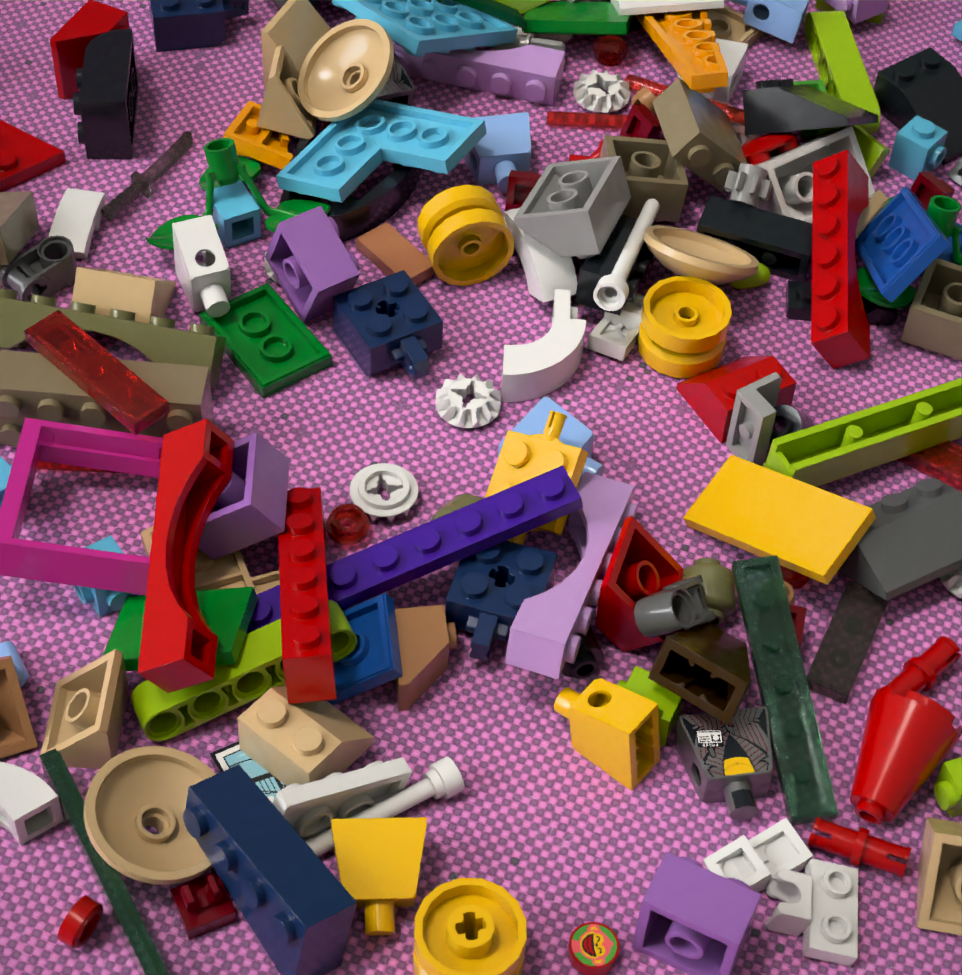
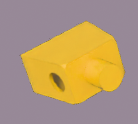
M602 678L595 679L581 694L570 687H566L557 696L554 703V711L569 719L573 748L626 788L632 791L660 761L658 703Z
M427 817L331 819L332 840L339 880L357 902L356 907H364L365 935L384 936L395 934V907L414 906Z

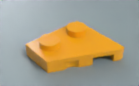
M249 100L224 132L223 138L234 140L237 154L240 156L251 157L279 169L285 168L293 159L292 153H288L287 149L289 142L288 134L258 127L257 122L262 105Z

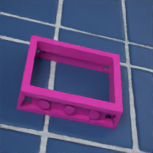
M25 417L0 508V575L146 595L150 555L149 557L23 540L19 539L39 461L159 478L163 438Z

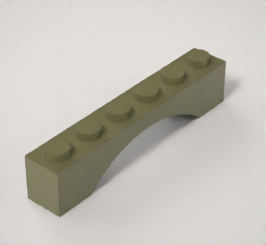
M0 288L1 348L24 349L40 339L58 333L78 330L95 331L116 337L137 348L153 362L209 367L211 386H218L226 337L214 335L215 327L191 323L189 330L174 328L175 320L151 316L150 323L134 321L135 312L111 308L110 316L96 314V305L71 301L69 309L56 306L57 298L32 294L31 301L16 299L18 291Z

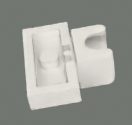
M811 858L805 866V874L786 869L777 871L770 879L766 893L768 896L783 902L776 906L772 916L765 921L766 928L770 931L797 937L803 933V956L851 966L858 958V869Z

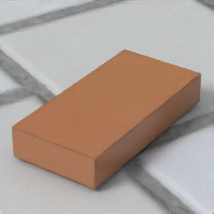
M387 222L356 238V248L387 276L405 270L414 284L417 285L435 275L430 260Z

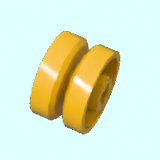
M461 185L451 187L435 195L424 205L417 218V232L427 251L432 268L438 278L448 284L467 286L481 283L501 271L508 264L514 253L515 240L493 193L481 186Z
M674 276L663 279L649 288L643 300L642 321L639 325L637 338L638 352L645 363L657 372L674 378H692L716 368L724 355L727 341L726 334L729 330L732 316L729 299L720 288L711 282L690 276Z
M458 878L440 884L423 899L415 915L413 971L415 975H521L527 938L526 918L519 902L502 886L483 878Z

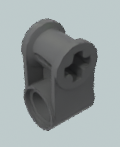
M59 235L45 238L38 245L16 256L9 265H4L1 268V284L8 289L18 291L19 299L31 301L32 295L30 293L51 297L62 289L73 285L78 266L72 242L70 239Z
M697 575L664 586L663 590L639 599L634 607L635 622L639 631L647 638H656L715 619L714 611L708 610L700 584L703 582L702 576Z

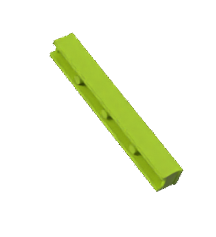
M962 378L775 438L772 441L763 467L817 487L962 438Z

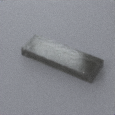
M848 581L805 678L803 688L843 704L847 703L889 600L886 601L856 582Z

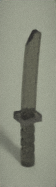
M189 131L184 132L142 174L134 171L131 174V184L129 187L125 188L116 198H113L101 208L102 216L106 220L111 221L120 214L119 212L126 209V206H129L134 200L139 198L141 194L149 199L153 195V184L192 147V133Z

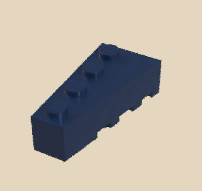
M239 764L189 786L186 807L183 813L185 827L189 834L197 840L280 975H325L340 967L357 905L355 899Z

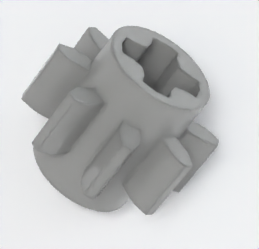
M745 163L740 164L738 172L729 170L724 185L725 191L731 193L729 200L756 208L759 200L768 202L773 187L772 181L765 180L768 171Z

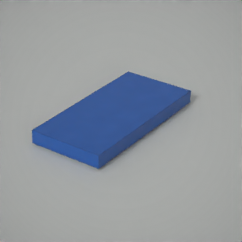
M907 186L872 219L855 239V248L881 294L891 303L950 245L916 194Z

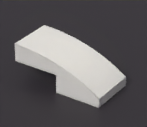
M67 188L56 211L49 237L59 235L70 239L73 244L75 257L87 259L94 230H99L106 194Z
M637 293L633 303L627 301L620 316L604 312L603 319L589 334L586 348L624 361L637 342L645 296Z
M785 818L750 840L745 835L739 837L704 858L703 863L709 871L725 878L739 879L752 890L760 892L767 888L770 879L777 871L786 869L800 872L805 869L807 863L811 858L814 859V857L788 819Z

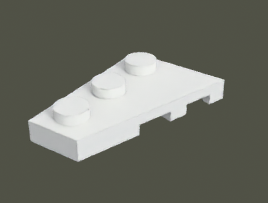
M403 757L387 762L375 761L364 768L346 773L334 772L321 780L302 785L299 783L288 785L277 792L273 805L302 839L307 841L325 831L331 825V819H349L404 790L412 770Z

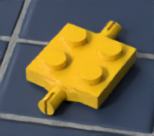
M550 410L543 434L526 435L510 430L507 431L485 498L562 465L577 489L589 453L581 448L566 445L559 440L565 420L567 419L565 414ZM568 515L532 529L529 532L546 531L561 536ZM527 532L506 541L523 545Z

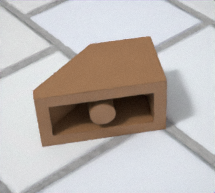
M444 605L395 609L403 675L394 679L398 711L408 710L448 669L449 650L457 649L455 623L446 622Z

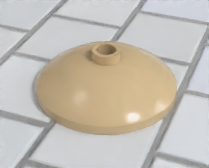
M354 19L341 23L324 34L312 47L300 70L298 96L305 110L319 120L334 122L352 117L367 108L384 89L392 70L394 47L387 31L372 20Z
M655 225L645 229L643 239L648 249L664 267L680 276L703 279L712 284H727L747 279L757 272L759 261L753 255L720 239L670 226Z
M144 746L116 755L98 770L92 779L85 797L84 823L92 845L98 854L115 870L129 878L144 883L156 885L177 884L202 875L212 867V864L197 840L187 831L183 820V813L186 807L189 786L216 774L196 757L169 747ZM153 826L159 831V834L149 833L145 827Z

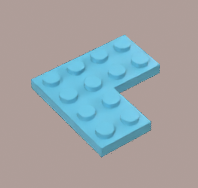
M375 99L360 113L344 120L334 121L327 126L276 175L279 189L342 203L383 161L401 164L405 167H415L435 173L448 174L487 134L485 120Z

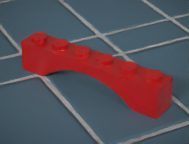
M848 149L813 162L811 344L833 369L870 358V326L859 288L855 256V237L858 220L862 211L869 206V180L867 174Z
M207 418L163 435L140 655L138 658V674L167 693L212 680L215 676L218 636L208 626L199 608L195 590V563L199 541L206 521L219 495L231 479L234 440Z
M296 487L287 491L285 531L278 534L282 662L288 704L337 699L327 581L326 528L321 487Z

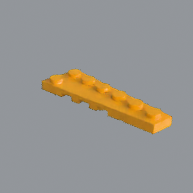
M707 9L635 15V18L691 90L699 93H710L718 87L728 86V70L723 55L720 53L719 44L715 43L716 35L714 31H711L712 23L710 19H707Z

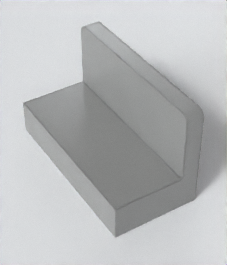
M777 372L737 390L726 440V447L736 457L763 466L765 463L777 412L773 407L776 406L782 378Z

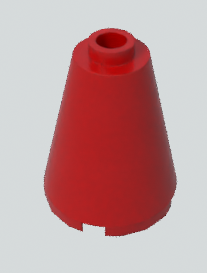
M892 686L877 689L870 701L850 794V802L856 808V815L876 825H880L882 821L891 822L898 816L955 747L962 733L961 726L956 729L952 726L955 716L945 707L911 690H907L904 697L891 694L894 688Z

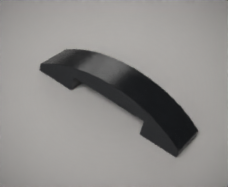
M394 163V171L360 200L349 195L342 203L336 202L331 206L327 217H332L336 222L341 241L344 242L365 234L394 215L415 190L421 175V169L405 167Z

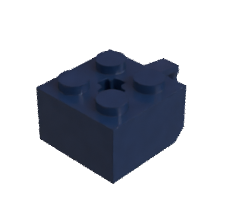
M148 0L156 52L217 47L226 39L225 19L249 14L248 0Z
M405 270L333 296V330L366 376L376 374L399 364L414 380L429 374V369L427 368L429 357L427 353L442 348L443 320Z
M504 541L460 560L446 598L445 615L446 622H454L456 629L474 633L471 640V658L488 662L496 639L508 642L511 625L523 600L541 594L553 587L557 553Z

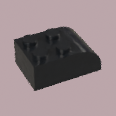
M117 29L102 33L89 42L85 49L83 68H77L76 71L77 90L80 92H74L73 108L75 115H81L82 121H78L77 127L79 144H85L87 159H132L139 91L133 30Z

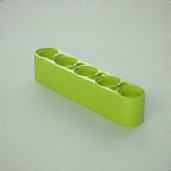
M843 10L807 12L804 28L805 37L819 79L823 80L827 93L878 115V123L859 125L868 133H877L880 127L879 104L845 12Z
M329 600L335 663L348 656L355 649L357 636L338 603ZM281 618L246 634L236 664L215 665V676L212 680L171 693H167L149 680H145L137 685L132 691L130 700L145 736L155 742L172 739L260 698L272 687L285 686L282 662Z

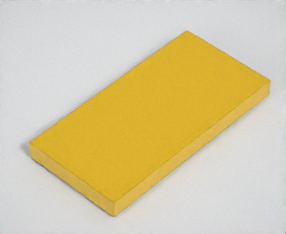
M730 455L684 515L683 519L690 528L828 585L874 522L876 516L870 507Z

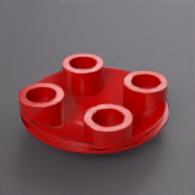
M769 133L746 142L741 146L747 163L756 165L770 159V155L774 153H782L798 147L799 142L796 133Z

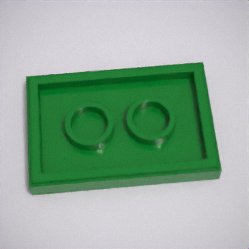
M548 1L536 8L527 10L524 15L526 25L522 28V32L625 35L635 15L620 16L611 2L571 3L568 1Z
M268 283L229 300L230 310L223 316L210 317L206 311L199 314L201 325L215 327L214 335L226 337L224 353L262 398L332 366V355Z
M254 587L196 591L199 608L206 623L218 636L215 665L236 664L258 600ZM146 595L126 597L103 653L104 656L114 649L122 652L126 671H138Z

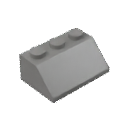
M621 156L548 164L515 215V226L561 257L577 256L580 259H587L600 254L631 199Z

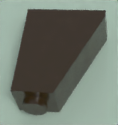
M706 622L667 636L648 678L729 725L733 722L751 684L747 645L720 628Z

